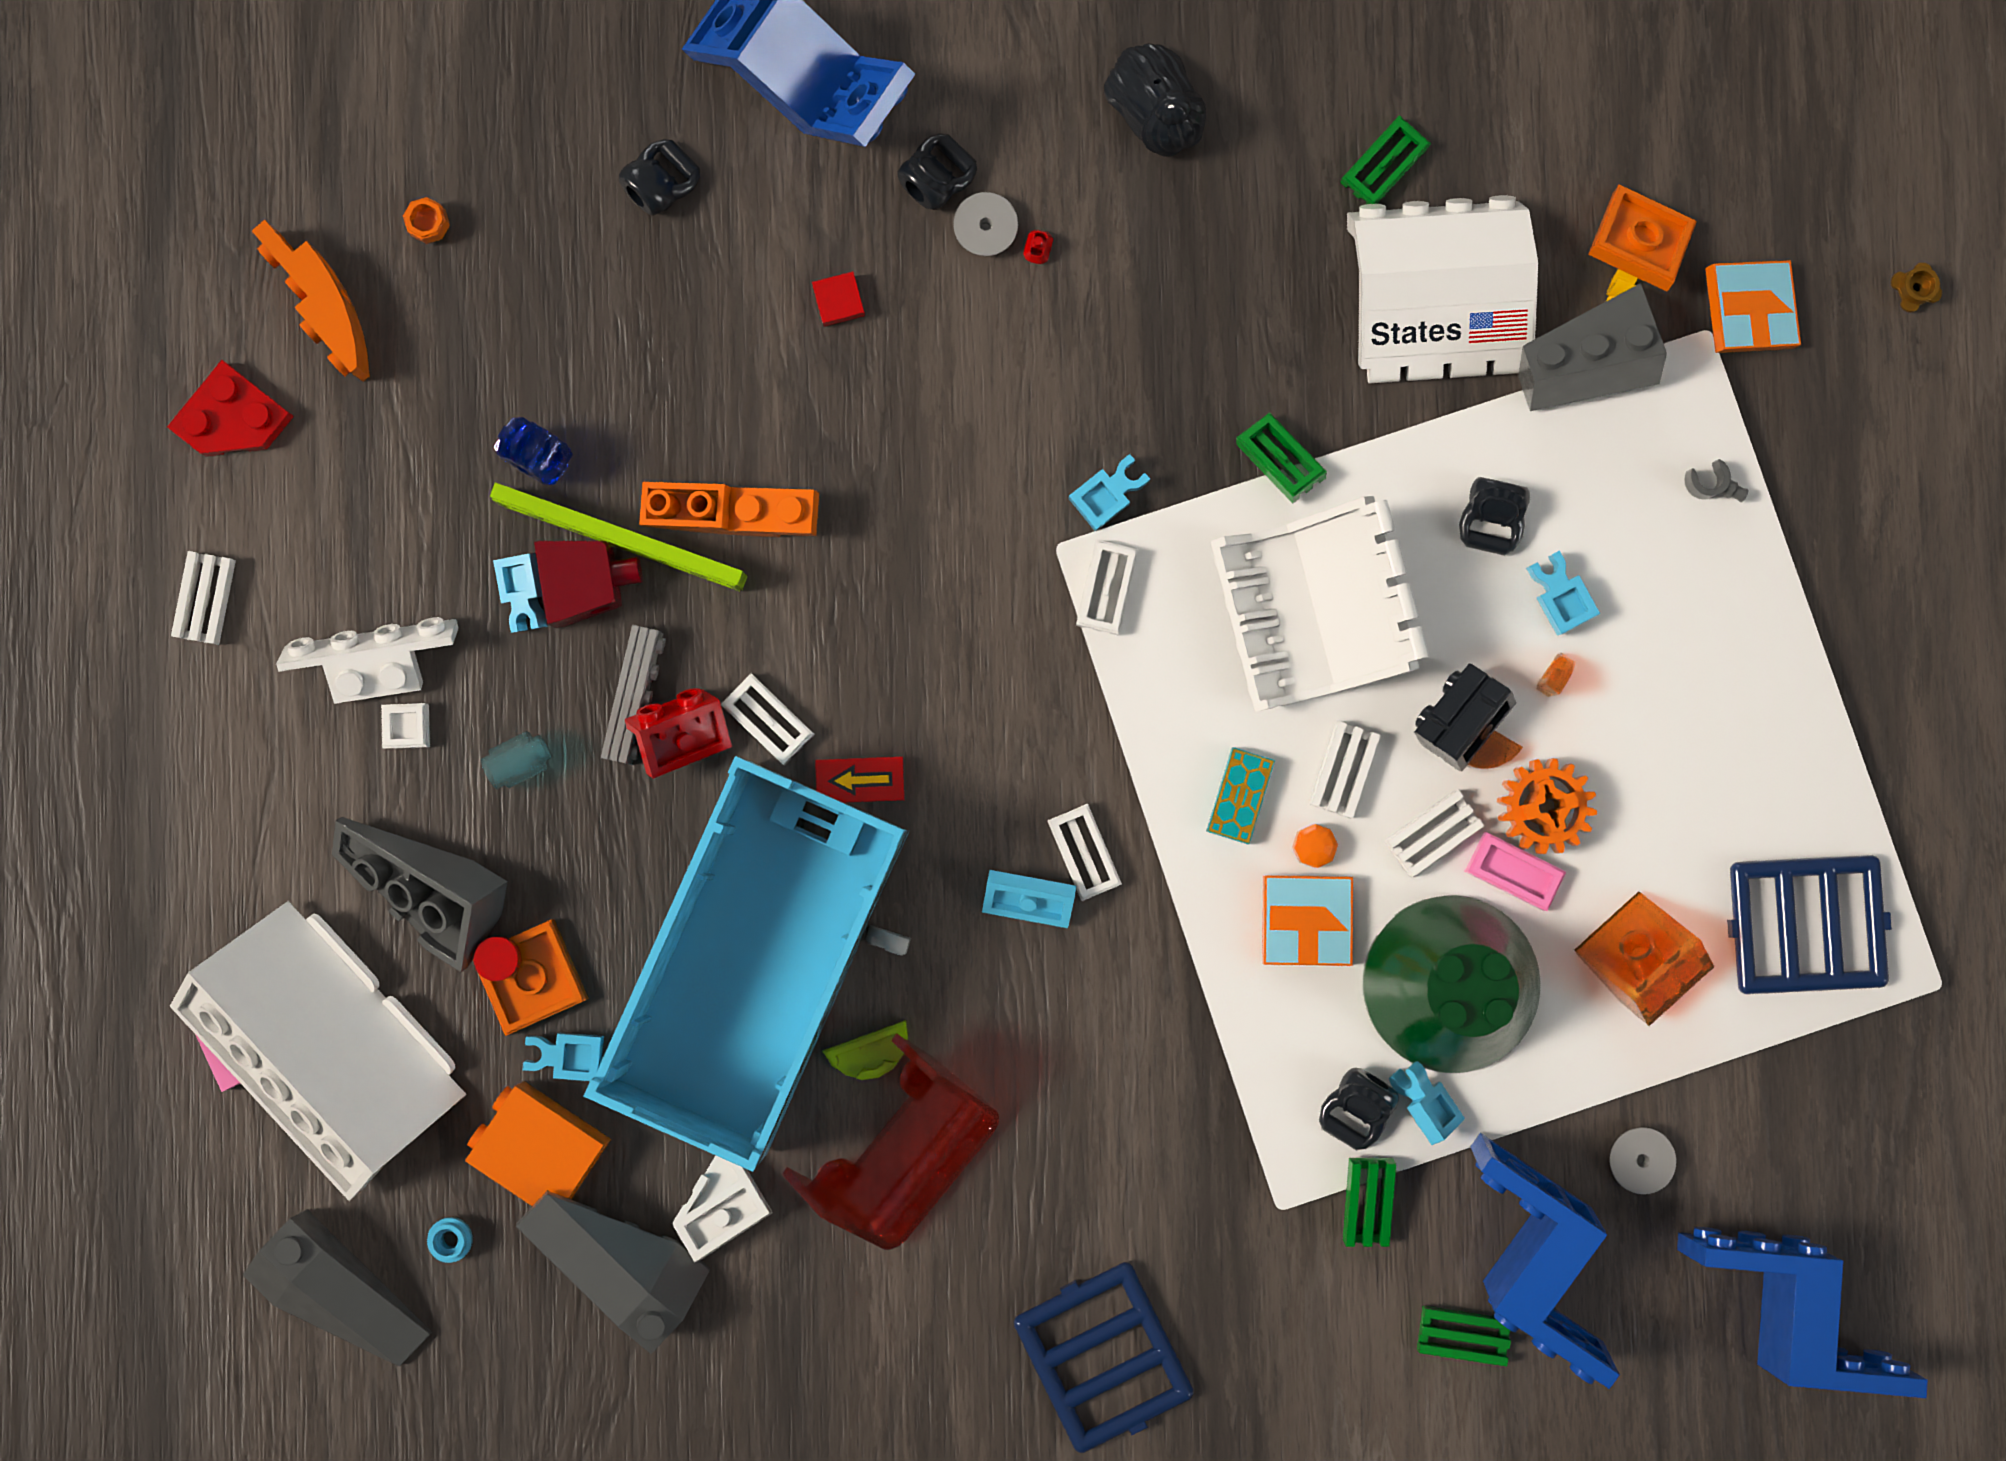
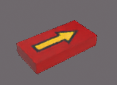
M903 756L815 760L816 791L843 803L905 801Z

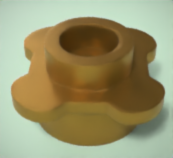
M1918 263L1913 270L1907 273L1897 272L1891 278V286L1898 291L1902 299L1900 306L1906 312H1915L1918 310L1919 305L1926 302L1936 303L1942 296L1939 277L1927 263ZM1914 284L1919 285V291L1913 289Z

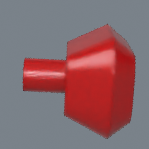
M1033 230L1028 234L1023 253L1027 261L1035 264H1044L1048 261L1053 243L1051 234L1042 230Z

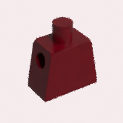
M606 541L534 542L546 621L548 625L554 628L565 627L621 607L622 599L619 586L643 582L639 558L632 557L615 560L613 547Z

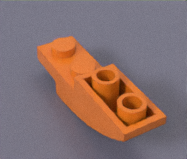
M266 220L262 221L252 230L262 243L257 250L273 268L276 269L281 265L290 275L285 282L302 300L294 307L305 319L299 324L300 327L317 345L322 340L332 351L327 358L343 376L346 377L349 373H352L364 382L370 377L364 334L355 308L336 273L320 252L307 241L294 250L278 230Z
M642 482L639 525L670 530L743 536H816L819 492L806 489L729 487L726 484Z

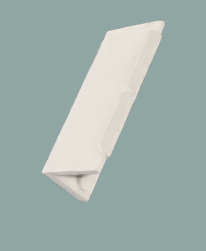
M287 901L189 971L170 1007L347 1200L351 1201L368 1185L386 1163L464 1098L466 1093L449 1076L455 1070V1063L451 1057L393 996L386 998L378 990L379 981L376 976L333 929L317 914H312L305 920L292 904Z

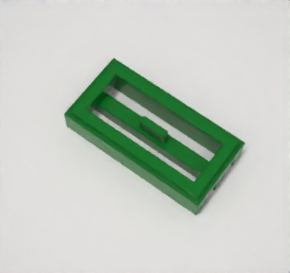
M1399 115L1342 177L1340 183L1345 188L1349 186L1354 191L1353 195L1358 199L1362 198L1367 202L1366 205L1378 204L1427 151L1431 143ZM1399 130L1404 133L1405 136L1361 183L1356 178ZM1413 141L1417 147L1375 193H1372L1369 188Z
M1268 413L1236 438V445L1292 504L1300 499V494L1303 492L1308 493L1312 490L1313 484L1317 481L1321 483L1326 479L1327 471L1271 413ZM1267 428L1309 472L1307 476H1304L1283 451L1262 432L1264 429ZM1251 439H1254L1273 458V460L1296 482L1295 485L1255 445V443Z
M1349 1158L1342 1239L1346 1247H1355V1243H1362L1363 1247H1372L1373 1243H1379L1381 1247H1390L1396 1163L1393 1158ZM1361 1169H1367L1362 1231H1356ZM1382 1169L1377 1231H1374L1378 1170Z
M1422 1306L1416 1350L1421 1354L1507 1367V1349H1510L1511 1339H1509L1510 1330L1499 1323L1494 1316ZM1431 1319L1495 1328L1499 1329L1498 1336L1434 1327L1430 1326ZM1436 1337L1496 1347V1352L1428 1342V1338Z

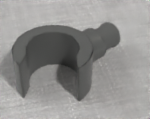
M1721 459L1712 462L1713 471L1717 477V484L1714 489H1706L1700 484L1694 468L1686 471L1684 478L1685 486L1688 492L1698 499H1710L1721 494L1727 498L1732 497L1739 502H1743L1748 495V489L1738 486L1737 482L1731 480L1730 470Z

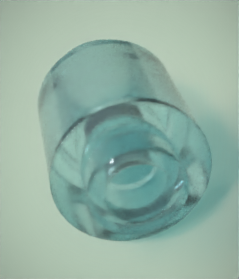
M525 731L489 749V755L481 758V764L486 776L495 789L503 786L511 788L547 770L546 760L550 759L551 755L540 735L533 737L528 731Z

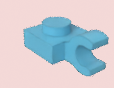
M1416 1061L1405 1070L1407 1076L1401 1068L1389 1077L1391 1086L1400 1095L1412 1099L1413 1102L1407 1109L1430 1144L1434 1145L1444 1141L1463 1122L1464 1116L1441 1081L1433 1085L1431 1084L1427 1072L1421 1063Z

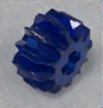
M524 417L511 418L507 426H504L497 436L499 439L494 446L497 455L509 463L510 466L542 484L555 485L560 476L563 477L570 466L568 463L573 453L568 445L545 428L528 421Z

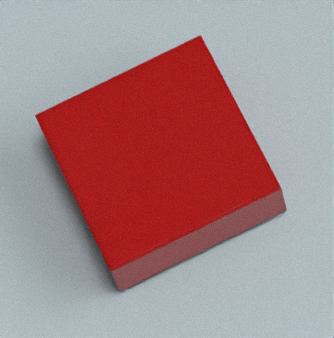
M853 271L812 282L824 327L865 316Z

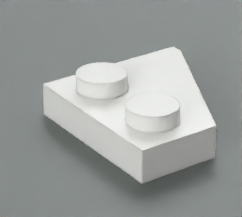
M715 1156L705 1174L700 1176L694 1186L693 1194L689 1201L682 1206L672 1224L694 1262H699L773 1212L747 1169Z

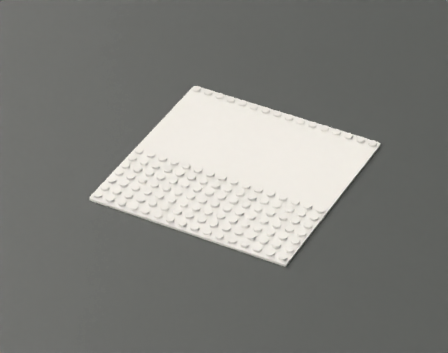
M1703 330L1663 343L1667 356L1660 384L1535 411L1529 410L1524 392L1521 390L1315 458L1327 471L1326 479L1321 483L1317 481L1313 484V489L1308 493L1303 492L1300 494V499L1293 504L1264 475L1061 542L1056 548V554L1077 617L1096 539L1139 549L1119 635H1113L1104 631L1100 632L1087 627H1081L1274 1204L1281 1210L1346 1190L1349 1158H1393L1396 1163V1172L1471 1148L1470 1146L1480 1132L1494 1140L1939 990L1942 985L1940 974L1719 353H1715L1714 337L1710 331ZM1721 459L1730 470L1731 480L1737 482L1738 486L1748 489V495L1743 502H1739L1732 497L1727 498L1721 494L1710 499H1698L1692 496L1685 486L1684 478L1686 471L1694 468L1700 484L1706 489H1714L1717 484V477L1713 471L1712 462ZM1301 464L1295 465L1304 476L1309 474ZM1283 469L1280 470L1294 485L1296 484ZM1478 477L1524 486L1530 491V502L1524 515L1525 528L1523 538L1514 551L1505 556L1466 547L1460 538L1459 522L1464 509L1469 503L1471 486ZM1365 496H1374L1376 502L1387 500L1395 531L1384 534L1386 541L1398 539L1407 572L1406 575L1397 577L1396 581L1398 585L1409 582L1418 618L1407 621L1409 629L1421 626L1429 657L1418 660L1420 668L1418 670L1329 695L1255 712L1252 698L1248 693V683L1242 659L1237 650V640L1231 617L1226 608V598L1219 571L1215 566V556L1211 541L1224 536L1249 534L1286 525ZM1475 519L1469 530L1508 539L1511 538V528L1507 526L1501 527L1499 524L1486 521L1480 522V520ZM1560 550L1566 562L1565 572L1567 578L1570 580L1578 575L1581 577L1600 614L1557 636L1536 598L1546 593L1541 584L1531 578L1526 568L1538 562L1541 570L1545 574L1551 575L1554 567L1548 556ZM1102 551L1087 618L1095 619L1110 552ZM1119 555L1104 622L1112 623L1127 556ZM1471 663L1487 673L1489 677H1493L1508 687L1514 695L1516 705L1461 772L1422 746L1414 731L1417 729L1415 722L1421 711L1428 705L1435 706L1445 694L1442 690L1448 677L1457 670L1462 672ZM1337 721L1347 723V725L1356 726L1365 731L1381 735L1356 811L1351 819L1309 805ZM1343 735L1322 798L1323 800L1330 801L1351 738L1350 735ZM1360 740L1339 803L1341 806L1345 807L1367 741ZM1232 747L1275 760L1249 845L1206 832ZM1555 758L1558 759V770L1565 764H1573L1575 768L1572 777L1576 778L1584 775L1588 777L1587 782L1582 788L1584 792L1591 791L1596 793V797L1587 801V807L1597 810V815L1586 816L1585 822L1591 826L1592 830L1591 832L1584 833L1578 831L1576 833L1580 840L1578 846H1571L1564 841L1565 849L1563 853H1554L1549 844L1546 854H1536L1535 843L1528 849L1519 847L1522 837L1520 834L1514 837H1507L1505 833L1512 825L1510 821L1498 820L1499 815L1507 812V806L1497 803V798L1509 795V791L1503 787L1502 783L1505 780L1515 782L1518 780L1513 771L1516 767H1523L1530 772L1529 761L1539 759L1543 768H1545L1547 760ZM1549 777L1550 780L1554 781L1556 788L1565 793L1570 792L1562 782ZM1528 786L1525 787L1521 794L1519 805L1523 804L1529 794ZM1459 790L1466 804L1471 806L1474 810V815L1477 819L1481 820L1484 827L1416 876L1410 877L1385 843V840L1452 792ZM1545 800L1543 804L1539 805L1541 813H1548V810L1554 808L1552 800ZM1453 804L1400 842L1399 845L1402 850L1459 811L1457 807ZM1574 808L1570 810L1565 819L1566 827L1573 817ZM1465 818L1409 858L1410 861L1414 864L1468 825ZM1530 820L1523 821L1530 830L1544 836V833H1540L1537 824ZM1312 824L1331 829L1338 843L1333 861L1319 868L1299 863L1292 849L1297 831ZM1484 832L1566 871L1548 911H1542L1465 872ZM1873 855L1880 860L1884 912L1891 913L1892 930H1885L1889 982L1885 987L1749 995L1739 991L1735 939L1728 937L1727 920L1733 919L1730 867L1732 864L1746 861ZM1862 873L1838 874L1844 972L1869 971ZM1263 876L1353 877V966L1262 964ZM1818 876L1793 877L1800 974L1825 973ZM1774 878L1749 879L1756 976L1781 975ZM1438 896H1462L1492 905L1513 920L1532 946L1540 973V998L1536 1015L1526 1035L1502 1059L1484 1068L1463 1073H1443L1425 1069L1432 1085L1441 1081L1464 1116L1463 1122L1444 1141L1431 1145L1407 1109L1413 1102L1412 1099L1398 1093L1399 1102L1396 1109L1387 1119L1385 1129L1380 1138L1368 1148L1356 1151L1323 1131L1319 1123L1321 1106L1327 1097L1339 1088V1084L1348 1070L1351 1068L1363 1069L1391 1086L1389 1077L1400 1068L1407 1076L1405 1070L1413 1064L1396 1053L1380 1037L1366 1009L1363 996V970L1367 953L1376 935H1379L1386 924L1395 917V914L1409 905L1424 899ZM1336 1107L1331 1111L1330 1114L1362 1134L1368 1135L1370 1130L1369 1124H1364L1361 1119L1353 1116L1348 1111L1344 1112L1341 1107ZM1361 1169L1360 1185L1366 1183L1367 1169ZM1379 1169L1378 1178H1381L1382 1169Z

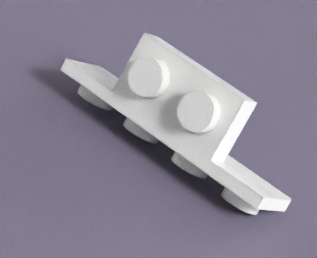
M433 617L425 619L417 625L406 627L388 624L367 633L357 634L355 631H343L333 635L331 638L315 641L309 637L299 638L291 641L284 647L276 665L278 672L322 665L334 704L419 691L422 688L423 680L414 651L453 645L459 627L456 619L443 621L442 618Z

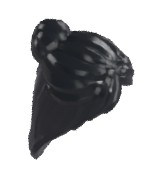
M1151 43L1144 44L1143 46L1129 47L1124 50L1117 59L1115 67L1111 69L1110 75L1104 84V94L1108 103L1121 114L1133 133L1153 153L1163 157H1172L1181 150L1192 148L1198 144L1202 138L1205 126L1206 105L1190 83L1181 58L1165 46Z

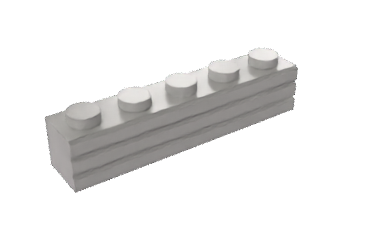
M632 625L602 749L601 758L630 765H632L633 760L638 759L640 750L635 734L627 729L625 719L636 715L638 709L650 705L652 702L653 691H650L652 680L656 681L659 672V665L656 664L658 654L663 653L666 641L665 638H662L663 633L658 630Z

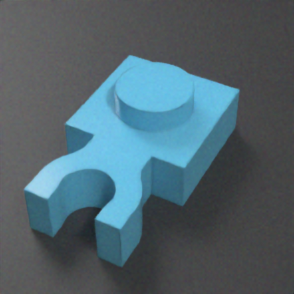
M1130 454L1121 460L1114 475L1109 477L1102 469L1068 497L1094 531L1099 530L1129 506L1130 501L1124 494L1140 490L1150 482V478L1146 473L1134 481L1129 480L1125 476V470L1135 462Z
M1560 550L1548 556L1554 567L1551 575L1545 574L1538 562L1526 568L1531 578L1541 584L1546 593L1536 598L1557 636L1600 614L1581 577L1578 575L1570 580L1567 578L1565 572L1566 562Z
M536 553L493 560L501 603L511 602L512 609L509 616L511 633L528 630L526 623L527 615L530 618L531 629L548 627L545 612L538 602V597H542Z
M560 1032L557 1034L556 1044L551 1043L542 1036H526L525 1045L539 1047L542 1056L539 1061H524L523 1070L537 1071L546 1066H553V1078L590 1081L595 1077L602 1061L604 1036Z

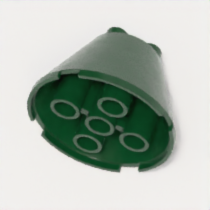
M1438 896L1424 899L1409 905L1395 914V917L1386 924L1379 935H1376L1367 953L1363 970L1364 1002L1370 1020L1380 1037L1396 1053L1409 1062L1414 1063L1418 1061L1425 1069L1443 1073H1463L1478 1070L1497 1062L1510 1053L1529 1030L1536 1015L1540 998V973L1537 959L1532 946L1521 929L1512 919L1492 905L1462 896Z

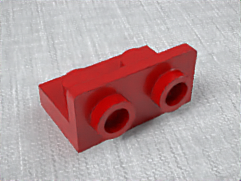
M688 689L680 692L675 700L662 705L650 704L643 706L636 711V715L625 719L627 729L636 736L648 776L654 779L732 747L721 703L718 698L703 689Z

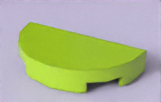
M906 1020L824 1049L823 1053L831 1066L846 1076L859 1080L879 1078L894 1069L905 1053L909 1037Z

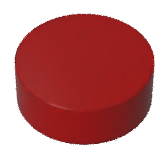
M503 936L485 939L478 945L474 953V966L477 972L483 978L490 981H501L510 978L517 972L521 964L519 947L513 940Z

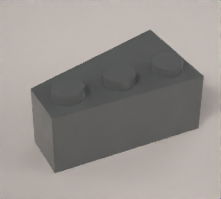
M1641 283L1523 345L1518 377L1530 411L1660 384L1667 352Z

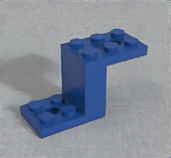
M715 0L682 48L694 61L731 67L804 134L866 147L869 142L873 141L880 134L883 128L882 122L890 110L904 99L908 91L907 86L915 76V73L904 62L860 56L803 0Z
M1480 1132L1470 1147L1477 1161L1475 1163L1476 1167L1483 1172L1481 1179L1501 1194H1504L1508 1189L1520 1197V1206L1531 1214L1483 1280L1489 1296L1488 1301L1495 1312L1493 1316L1510 1331L1516 1333L1520 1328L1533 1337L1531 1342L1545 1355L1555 1358L1558 1354L1570 1362V1369L1585 1382L1593 1384L1596 1380L1610 1389L1620 1374L1604 1342L1554 1308L1606 1238V1231L1592 1207Z
M1694 1227L1693 1234L1678 1232L1677 1250L1705 1267L1764 1272L1757 1365L1788 1386L1927 1398L1928 1380L1911 1371L1910 1364L1892 1360V1354L1884 1351L1866 1349L1863 1351V1356L1847 1355L1848 1350L1838 1347L1843 1260L1827 1253V1246L1810 1243V1238L1797 1235H1782V1242L1766 1239L1765 1234L1753 1231H1738V1238L1721 1235V1230L1708 1227Z

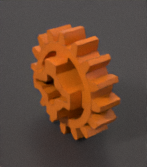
M1555 758L1548 759L1545 768H1543L1539 759L1529 761L1530 772L1523 767H1516L1513 771L1518 780L1516 782L1505 780L1502 783L1503 787L1509 791V795L1497 798V803L1507 806V812L1499 815L1498 820L1510 821L1512 825L1505 833L1507 837H1514L1520 834L1522 837L1519 847L1528 849L1535 843L1536 854H1546L1549 844L1554 853H1563L1565 849L1564 841L1571 846H1578L1580 840L1576 833L1578 831L1584 833L1591 832L1592 830L1591 826L1585 822L1586 816L1597 815V810L1587 807V801L1596 797V793L1591 791L1584 792L1582 788L1587 782L1588 777L1586 775L1576 778L1572 777L1575 768L1573 764H1565L1558 770V759ZM1549 777L1562 782L1570 792L1565 793L1556 788L1554 781L1550 780ZM1528 786L1529 794L1523 804L1519 805L1521 794L1525 787ZM1545 800H1552L1554 808L1548 810V813H1541L1539 805L1543 804ZM1574 808L1573 817L1566 827L1565 819L1570 810ZM1530 820L1537 824L1540 833H1544V836L1530 830L1523 821Z

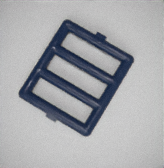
M1876 856L1735 862L1731 865L1730 881L1733 919L1727 920L1728 937L1735 939L1737 982L1741 993L1749 995L1882 988L1888 984L1889 974L1885 930H1892L1891 913L1884 912L1881 864ZM1862 873L1869 971L1844 972L1837 875ZM1818 876L1825 973L1800 974L1793 877ZM1774 878L1781 975L1756 976L1749 879Z
M1123 1262L1079 1285L1074 1280L1060 1288L1061 1294L1019 1314L1014 1319V1327L1074 1449L1079 1453H1085L1127 1431L1134 1435L1148 1428L1146 1421L1190 1400L1193 1396L1194 1391L1130 1263ZM1122 1284L1133 1306L1132 1308L1047 1351L1045 1350L1035 1329L1036 1326ZM1142 1324L1152 1344V1348L1067 1391L1065 1390L1054 1367ZM1160 1364L1162 1365L1173 1388L1085 1431L1074 1407Z

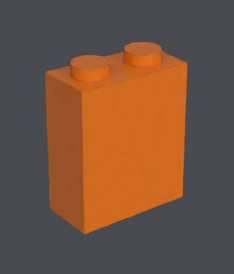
M524 1081L515 1085L513 1089L507 1086L500 1093L492 1106V1109L497 1111L496 1115L488 1126L482 1123L470 1138L467 1146L472 1148V1151L465 1162L531 1206L546 1191L572 1200L611 1139Z

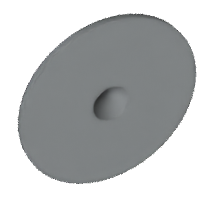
M981 192L971 195L960 204L954 216V232L957 240L963 248L978 256H993L1003 252L1012 244L1017 234L1018 218L1015 209L1008 200L995 193Z
M1646 1127L1633 1128L1624 1132L1615 1141L1610 1153V1168L1617 1182L1628 1191L1636 1194H1651L1664 1188L1672 1179L1676 1169V1154L1671 1142L1662 1133Z

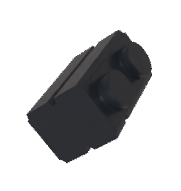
M1471 663L1462 672L1457 670L1448 677L1442 690L1445 694L1435 706L1428 705L1421 711L1415 722L1417 729L1414 731L1422 746L1461 772L1516 705L1514 695L1508 687L1493 677H1489L1487 673Z

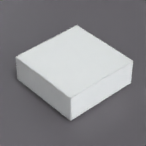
M429 704L381 705L383 749L430 747Z

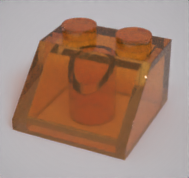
M1640 891L1574 949L1580 959L1618 1001L1648 1026L1653 1024L1714 968L1702 941Z

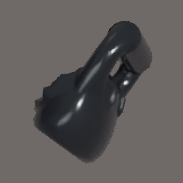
M937 134L927 138L917 148L911 158L899 167L897 175L903 188L914 200L926 209L937 210L943 207L953 194L964 190L972 183L977 172V161L949 134ZM936 146L965 175L959 178L953 176V172H949L937 160V157L931 154L932 149Z
M663 139L648 145L640 153L637 160L627 164L619 174V182L628 196L643 211L650 215H657L666 211L675 200L685 197L694 190L700 179V168L673 140ZM661 152L688 181L678 184L675 177L671 176L660 165V162L654 159L655 155Z
M1484 477L1476 478L1470 489L1469 503L1464 509L1459 522L1460 538L1465 546L1504 556L1513 552L1523 538L1525 528L1524 515L1530 502V491L1528 488ZM1475 519L1480 520V522L1486 521L1499 524L1501 527L1507 526L1511 528V538L1508 539L1469 530Z
M1351 1068L1343 1076L1339 1088L1331 1093L1321 1106L1319 1116L1321 1129L1356 1151L1366 1149L1380 1138L1385 1129L1387 1119L1398 1105L1399 1095L1391 1086L1371 1073L1360 1068ZM1336 1107H1341L1344 1112L1348 1111L1353 1116L1361 1119L1364 1124H1369L1370 1130L1368 1135L1362 1134L1330 1114L1331 1111Z

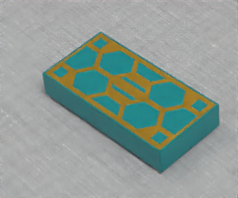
M1234 747L1231 748L1206 832L1247 845L1250 844L1275 760Z

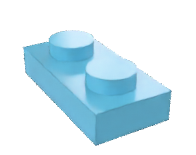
M989 870L982 913L1068 928L1076 886Z

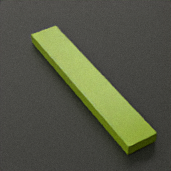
M496 482L490 494L491 500L507 509L597 541H606L616 548L739 592L740 590L743 591L748 577L742 570Z

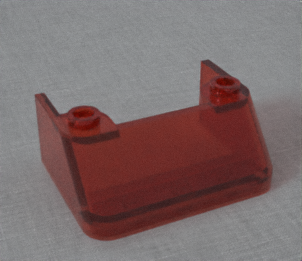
M898 1034L891 1041L910 1059L904 1066L900 1076V1087L909 1095V1098L855 1163L845 1158L829 1161L820 1168L813 1180L788 1167L782 1173L785 1179L820 1218L884 1250L894 1249L908 1239L992 1136L999 1123V1114L990 1104L935 1058Z

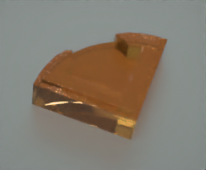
M1557 653L1537 683L1536 689L1548 697L1559 695L1572 675L1575 661L1563 653Z
M1494 731L1467 767L1489 769L1501 766L1512 760L1523 747Z

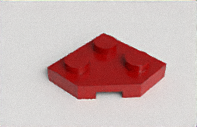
M221 360L169 423L167 428L200 454L208 457L224 455L226 452L247 450L251 452L267 450L294 415L232 366Z

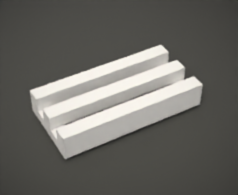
M1096 539L1076 626L1119 635L1139 549ZM1102 551L1110 552L1095 619L1087 618ZM1119 555L1127 556L1112 623L1104 622Z
M188 551L171 633L172 637L219 645L236 560ZM203 563L190 631H188L200 566ZM220 566L207 634L202 633V628L210 598L214 567Z
M752 673L721 703L783 765H786L790 758L815 735ZM751 686L801 733L796 739L746 692ZM739 699L789 745L784 752L734 705Z
M1337 721L1309 805L1350 819L1353 818L1381 735L1365 731L1356 726L1347 725V723ZM1343 735H1350L1351 738L1330 801L1323 800L1322 798ZM1360 740H1364L1367 742L1344 807L1339 805Z
M1455 790L1385 840V843L1409 876L1414 877L1484 827V824L1474 815V810L1471 806L1466 804L1461 792ZM1453 804L1457 807L1459 811L1402 850L1399 845L1400 842ZM1465 818L1468 825L1414 864L1410 861L1409 858Z
M1088 804L1047 821L1081 901L1122 885ZM1083 815L1110 879L1102 883L1076 823L1075 818ZM1065 822L1068 824L1094 886L1087 890L1059 825Z

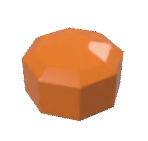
M428 197L411 201L403 215L407 232L425 244L442 240L450 226L445 208Z
M1316 824L1297 831L1292 845L1299 863L1314 868H1319L1333 861L1338 847L1331 829Z

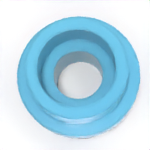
M447 1217L439 1220L431 1227L427 1236V1245L430 1253L437 1260L445 1263H453L465 1257L473 1243L470 1227L463 1220L456 1217ZM446 1232H453L457 1235L458 1243L456 1246L451 1247L446 1244L444 1240Z

